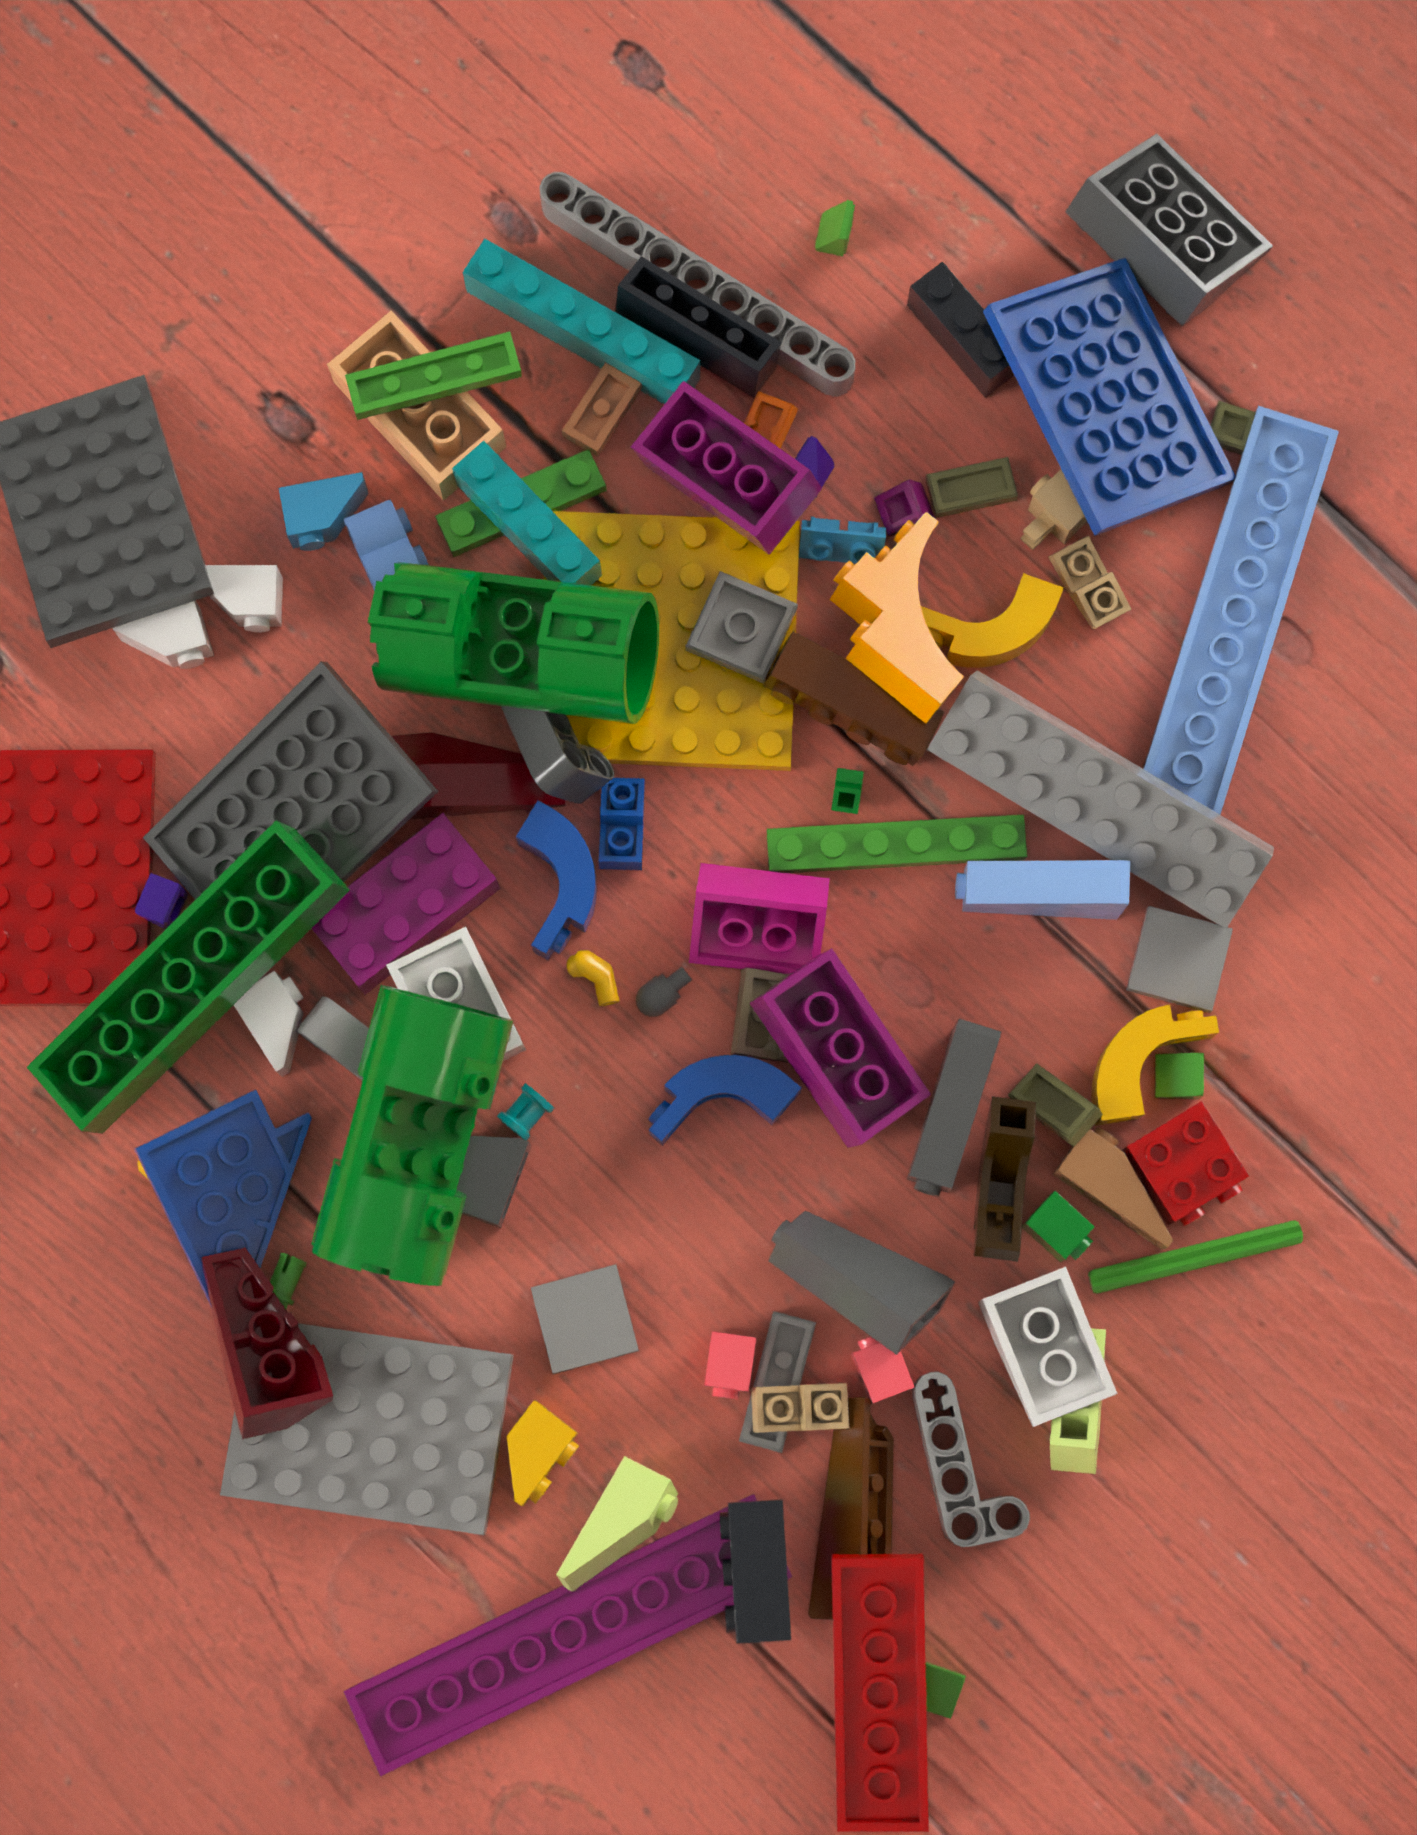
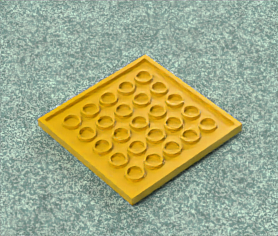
M553 511L600 560L602 576L591 586L652 593L656 599L659 613V649L656 673L649 702L643 716L637 723L630 724L567 715L579 743L600 751L610 764L790 771L793 705H788L775 699L770 694L771 690L764 687L763 683L686 651L685 646L720 571L797 603L800 521L795 522L771 554L768 555L715 517ZM797 611L786 633V636L781 644L777 656L772 664V667L785 641L788 639V637L791 635L793 631L796 632Z

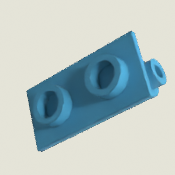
M811 516V520H802L799 558L846 563L850 560L852 563H857L866 552L875 558L885 546L886 528L878 527L877 522L848 521V530L843 531L839 530L840 520L821 519Z

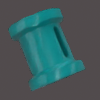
M525 1083L521 1087L523 1093L506 1112L501 1111L497 1118L520 1138L527 1141L530 1138L529 1131L545 1112L551 1113L554 1107Z

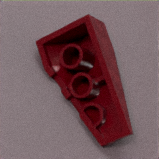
M432 732L391 736L438 790L410 819L434 818L442 813L445 816L530 810L533 809L538 800L551 808L566 806L564 799L551 796L540 789L535 783L521 753Z
M241 1248L202 1257L201 1262L242 1440L285 1430L333 1400V1393L322 1355L314 1344L311 1345L298 1327L299 1323L291 1312L288 1313L274 1293V1287L248 1250Z

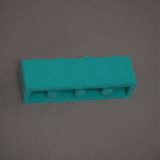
M484 440L452 468L456 485L548 580L592 585L602 576L600 560Z

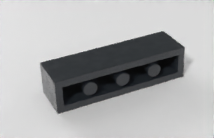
M641 256L619 283L615 306L617 314L699 359L702 367L752 398L757 395V392L760 391L776 370L781 341Z

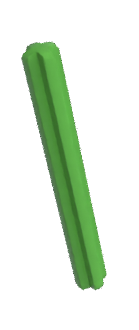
M1293 1220L1094 1269L1088 1273L1089 1283L1093 1293L1098 1294L1297 1245L1303 1242V1232L1299 1222Z

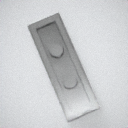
M773 1311L753 1387L800 1385L816 1326L815 1322ZM751 1394L739 1441L782 1453L788 1431L753 1433Z

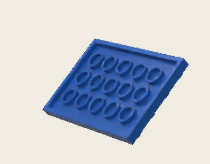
M1126 258L990 303L983 310L1094 536L1219 489L1235 480L1236 476Z

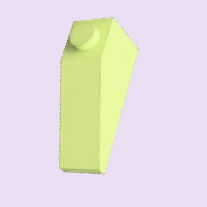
M1091 1328L1104 1359L1106 1329ZM1102 1400L1052 1419L1050 1436L1051 1470L1096 1474Z
M624 1456L556 1574L565 1588L573 1592L655 1534L662 1521L666 1523L671 1519L678 1504V1498H676L678 1493L671 1479Z

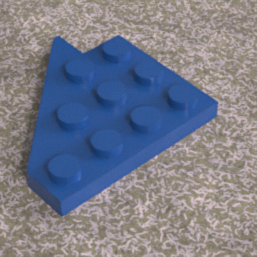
M257 1090L244 1094L134 1148L210 1306L209 1293L201 1262L202 1257L246 1248L261 1268L312 1119L309 1113H305L275 1128Z

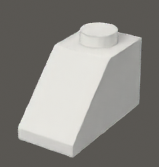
M205 565L214 594L209 597L238 626H244V629L250 632H267L270 630V626L282 625L283 577L277 565Z
M196 601L113 628L122 642L173 668L180 666L182 669L193 668L204 663V658L214 656L201 609Z
M273 971L257 981L234 1004V1007L275 1071L283 1077L291 1069L299 1034L296 1032V1029L300 1026L303 1017V1011L297 1002L303 999V996L290 976L282 980Z

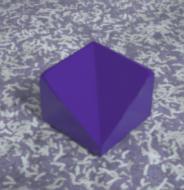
M813 436L807 438L795 458L810 469L821 487H823L834 469L835 463L817 438Z
M150 873L135 912L140 917L166 929L179 917L188 896L187 891L179 883Z

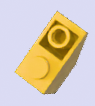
M536 1400L531 1403L507 1435L514 1500L521 1506H524L529 1499L536 1504L552 1483L546 1476L555 1464L558 1463L564 1467L579 1448V1445L573 1441L579 1433Z

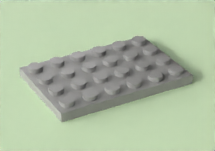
M299 1324L298 1327L311 1345L314 1344L322 1355L333 1393V1400L285 1430L243 1440L234 1410L220 1495L486 1535L514 1355Z

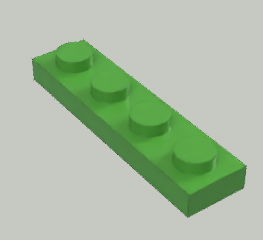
M509 331L346 374L345 378L357 420L519 378L522 377V372Z
M589 449L521 478L552 511L564 510L607 491L606 484ZM471 500L435 515L453 558L504 536Z

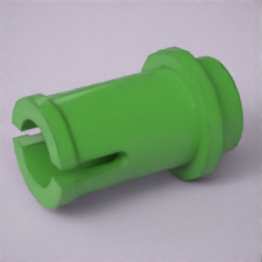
M281 1252L269 1282L274 1287V1293L285 1309H287L288 1305L293 1306L294 1304L291 1297L307 1263Z

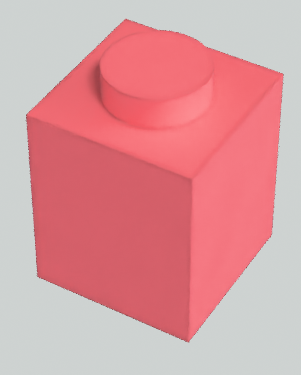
M712 1331L704 1384L706 1387H713L712 1396L738 1400L740 1391L749 1392L756 1343L755 1337Z
M871 1336L857 1342L860 1350L851 1355L867 1397L871 1400L872 1404L915 1388L901 1351L896 1355Z

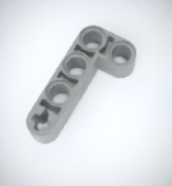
M322 996L296 1029V1032L363 1081L364 1077L358 1075V1068L369 1028L337 1003Z
M929 1372L920 1376L914 1383L915 1388H912V1398L944 1536L951 1543L958 1546L972 1547L1013 1538L1022 1534L1027 1529L1030 1516L1027 1506L1020 1499L1013 1496H997L980 1500L952 1380L940 1372ZM928 1380H933L935 1386L944 1387L945 1395L938 1397L940 1411L950 1408L951 1417L940 1416L927 1422L925 1412H935L933 1401L929 1398L924 1399L922 1396V1390L927 1389L929 1386ZM941 1423L949 1425L955 1433L953 1445L946 1450L937 1448L932 1441V1431ZM951 1468L959 1469L965 1477L964 1488L957 1494L947 1493L942 1486V1476ZM1005 1503L1014 1505L1019 1514L1017 1524L1010 1529H1002L996 1521L997 1509ZM961 1513H968L975 1522L973 1534L966 1539L957 1538L952 1531L953 1519Z

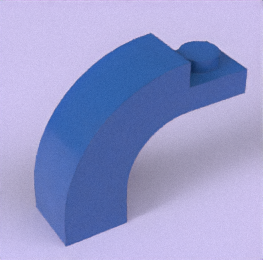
M538 800L516 835V839L520 847L546 861L553 868L559 879V894L556 904L531 944L534 953L549 961L553 952L561 954L572 935V931L568 930L570 924L586 932L595 910L597 880L589 848L579 831L562 814Z
M721 1055L706 1058L685 1067L664 1085L665 1091L675 1100L671 1104L664 1100L651 1114L648 1120L653 1125L649 1129V1135L663 1146L698 1106L719 1098H729L743 1102L756 1111L769 1124L773 1125L801 1093L802 1087L778 1068L759 1059L740 1055Z

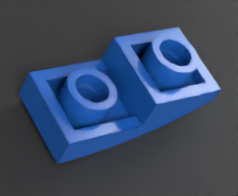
M613 778L601 788L599 869L642 870L645 779Z

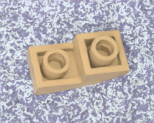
M1089 536L1048 556L1072 600L1092 629H1096L1131 610L1113 572H1107Z
M847 1383L751 1387L753 1433L849 1429Z

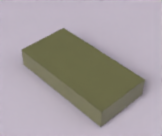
M1008 457L927 474L925 479L935 518L1017 501L1018 498Z
M1037 1063L1008 1094L1010 1099L1036 1102L1035 1119L1073 1147L1103 1115L1096 1105Z

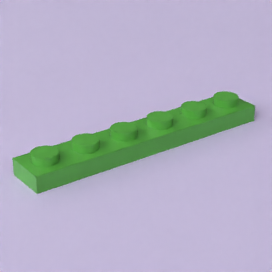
M1024 815L767 829L766 832L769 871L780 873L967 863V861L1026 860L1027 858Z

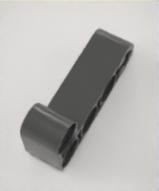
M501 706L535 783L545 793L570 802L582 804L614 778V770L608 759L597 749L579 743L567 715Z

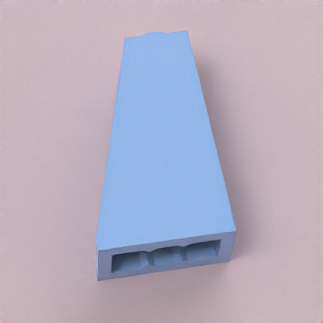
M967 861L964 873L956 874L955 899H963L962 912L1117 920L1129 905L1130 861Z

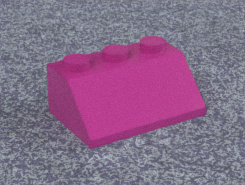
M701 863L695 897L689 963L736 969L747 967L782 974L795 972L821 954L830 878Z

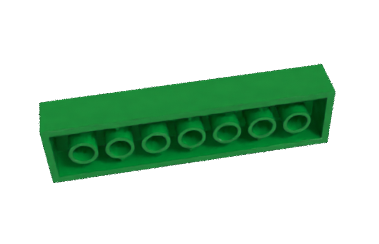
M276 820L27 1066L28 1070L81 1131L103 1134L328 913L350 889L295 828Z

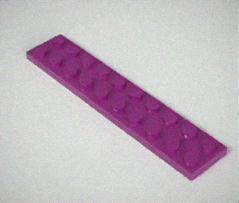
M752 1494L737 1502L757 1501V1499ZM728 1506L619 1558L573 1592L562 1585L344 1690V1695L380 1777L725 1610V1605H734L733 1586L724 1587L722 1559L731 1558L730 1540H721L719 1513L728 1512ZM787 1566V1577L790 1579L792 1575Z

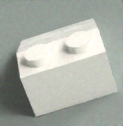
M466 926L386 965L398 989L460 1004L512 1020ZM514 1024L503 1061L526 1050Z
M1066 1267L994 1294L978 1302L994 1344L1033 1427L1117 1394Z

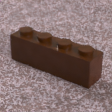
M794 631L785 641L763 684L764 687L771 690L770 694L778 701L788 705L798 704L809 710L808 714L814 720L826 725L833 723L845 729L847 736L855 742L863 745L871 743L884 750V755L888 759L901 765L909 763L913 766L924 756L945 713L938 709L925 724L847 659Z

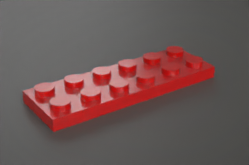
M832 1554L837 1832H929L924 1554Z

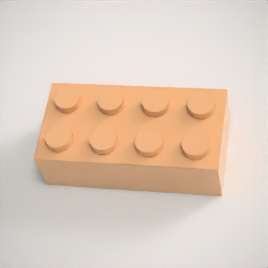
M390 311L327 365L333 382L352 402L345 378L346 374L430 353V351ZM467 391L367 417L373 426L443 501L459 488L456 485L452 468L483 440L497 455L506 448L502 428Z

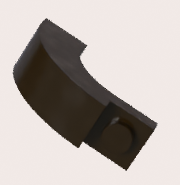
M992 1096L978 1176L973 1228L975 1229L974 1256L1016 1262L1019 1260L1025 1182L1035 1138L1036 1102Z

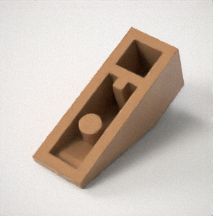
M1097 1127L1095 1131L1090 1129L1074 1147L1070 1148L1053 1175L1160 1250L1168 1248L1173 1239L1125 1153L1116 1147L1119 1141L1101 1128Z

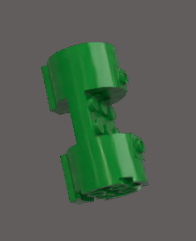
M405 562L394 563V575L385 574L382 581H376L367 623L371 626L370 642L376 643V650L379 656V663L374 662L371 666L372 672L381 690L630 724L637 723L645 712L654 683L659 649V613L656 599L652 593Z
M385 985L380 986L358 1068V1075L364 1078L342 1159L334 1158L311 1243L313 1245L312 1253L327 1261L360 1272L364 1269L373 1273L389 1276L388 1279L427 1286L442 1285L467 1197L464 1193L456 1190L458 1181L463 1171L464 1159L471 1133L475 1126L478 1108L485 1110L491 1108L513 1020L411 991Z

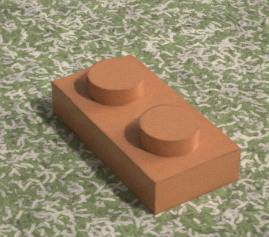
M605 362L562 429V436L585 450L589 449L592 454L598 457L641 391V383Z

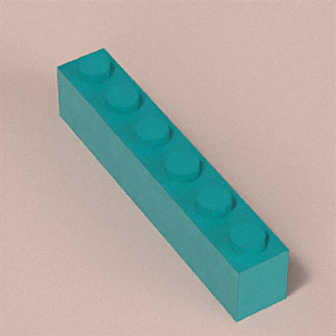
M485 238L463 271L466 291L469 294L601 369L606 362L639 381L643 393L663 404L668 401L683 381L695 388L700 380L699 359Z

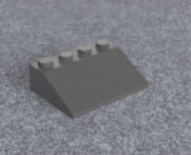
M1158 134L1153 135L1088 177L1065 211L1083 231L1106 251L1110 258L1115 261L1126 258L1139 286L1145 289L1182 326L1211 305L1273 247L1260 232Z

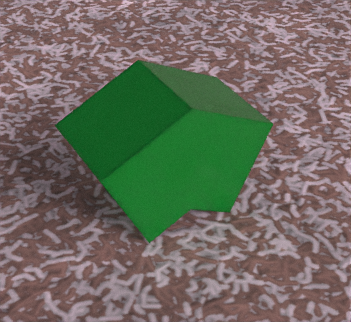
M837 768L832 811L858 814L863 771Z

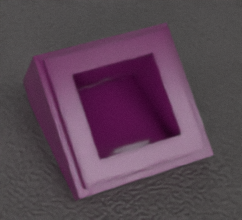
M908 479L874 497L888 536L897 534L908 520L915 524L925 512L935 518L924 487L920 482Z

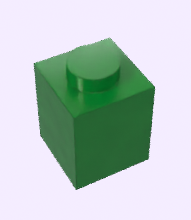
M1056 1191L1052 1192L1022 1225V1228L1059 1262L1066 1260L1069 1255L1074 1260H1077L1093 1242L1087 1235L1095 1227Z

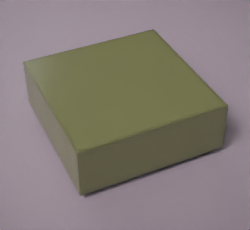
M1218 401L1210 426L1222 449L1242 455L1256 412Z

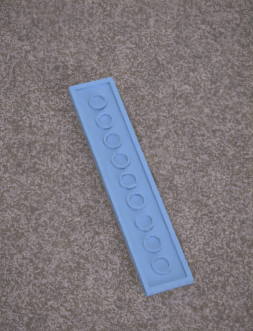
M1258 406L1255 411L1248 439L1236 471V478L1230 490L1143 769L1218 814H1221L1339 433L1338 430Z

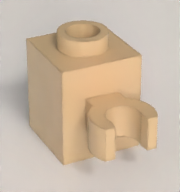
M1061 469L1052 478L1046 474L1031 489L1030 493L1033 497L1028 511L1036 519L1023 530L1024 535L1020 539L1031 550H1034L1052 532L1065 544L1087 523Z

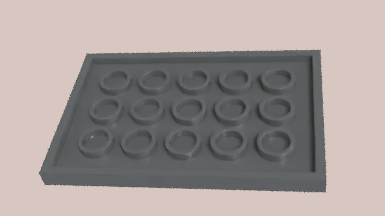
M144 375L0 422V484L45 639L50 648L214 594L154 400Z
M321 661L143 838L195 900L276 820L295 828L336 875L345 882L413 817L438 790L328 662Z

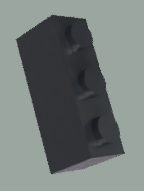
M943 261L910 286L907 301L909 309L985 398L1014 376L983 313L984 309Z
M783 1500L728 1502V1512L719 1513L721 1540H730L731 1558L722 1559L724 1587L733 1586L734 1605H725L726 1634L735 1633L736 1644L791 1641Z

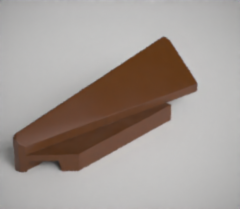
M866 1397L848 1398L849 1429L833 1430L808 1611L809 1617L812 1619L833 1620L832 1554L892 1553L894 1438L886 1426L876 1424L870 1414L872 1402Z

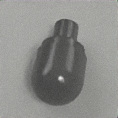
M682 966L667 978L663 973L658 977H653L638 990L636 994L637 1008L648 1017L662 1015L677 1003V1000L681 997L678 991L692 981L691 977Z

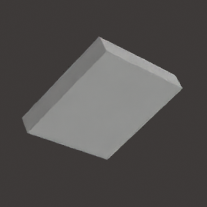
M720 571L685 646L686 651L764 684L798 609V604Z
M1149 906L1146 910L1126 990L1211 1013L1233 929L1229 927L1225 929L1218 924Z
M616 1264L531 1287L553 1374L639 1351Z

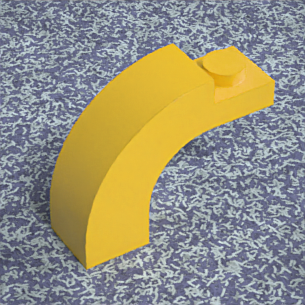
M1023 573L1016 595L1007 610L1000 616L981 623L961 621L922 606L921 609L927 627L937 646L942 647L943 644L950 647L946 659L952 665L967 668L990 667L1020 656L1038 641L1052 619L1063 587Z
M1165 1005L1146 1011L1127 1023L1107 1044L1095 1068L1091 1098L1092 1103L1103 1114L1095 1123V1126L1138 1120L1144 1116L1145 1112L1140 1090V1073L1147 1056L1153 1050L1162 1046L1212 1039L1219 1033L1216 1015L1203 1017V1011L1201 1010L1177 1014V1021L1173 1022L1170 1005Z

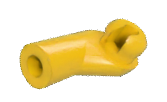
M588 950L577 951L575 955L568 958L566 968L572 977H585L594 982L599 1006H608L620 1002L613 968L608 962Z

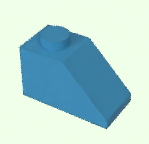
M362 472L279 488L286 533L292 548L300 547L303 551H312L324 547L326 542L335 541L345 527L344 519L352 516L368 495L367 484Z

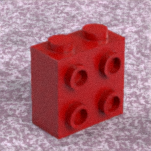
M1202 1101L1121 1150L1125 1153L1140 1182L1167 1225L1180 1220L1183 1227L1206 1214L1202 1205L1215 1197L1220 1204L1224 1203L1243 1191L1239 1183L1249 1177V1174Z

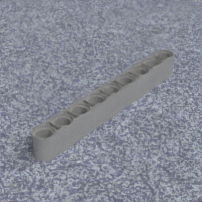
M553 172L542 179L540 184L541 207L544 216L550 222L630 271L641 256L650 262L658 258L669 259L672 263L667 267H660L661 269L686 284L694 279L704 281L707 285L701 289H696L697 291L720 305L727 301L738 302L741 307L732 312L754 326H758L763 322L773 324L776 329L767 334L782 342L778 365L829 396H841L851 389L855 375V358L847 348L572 176L563 172ZM555 194H565L568 196L563 202H553L550 200ZM590 215H598L603 218L596 224H589L584 221ZM625 236H631L638 240L630 246H624L618 242ZM797 344H804L811 351L805 355H798L791 348ZM831 366H839L846 371V374L841 377H833L826 372V369Z

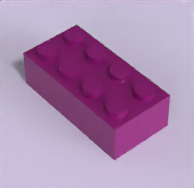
M685 381L679 385L631 446L646 467L768 555L771 554L822 490L810 469Z
M442 813L349 885L350 891L311 929L362 993L366 995L391 975L386 966L387 964L435 941L500 890V886L496 877L445 814Z
M832 948L819 954L749 1003L847 1148L862 1145L931 1095Z

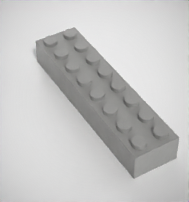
M978 670L970 675L927 748L931 753L1106 858L1130 861L1131 873L1225 929L1229 926L1273 856L1274 847Z

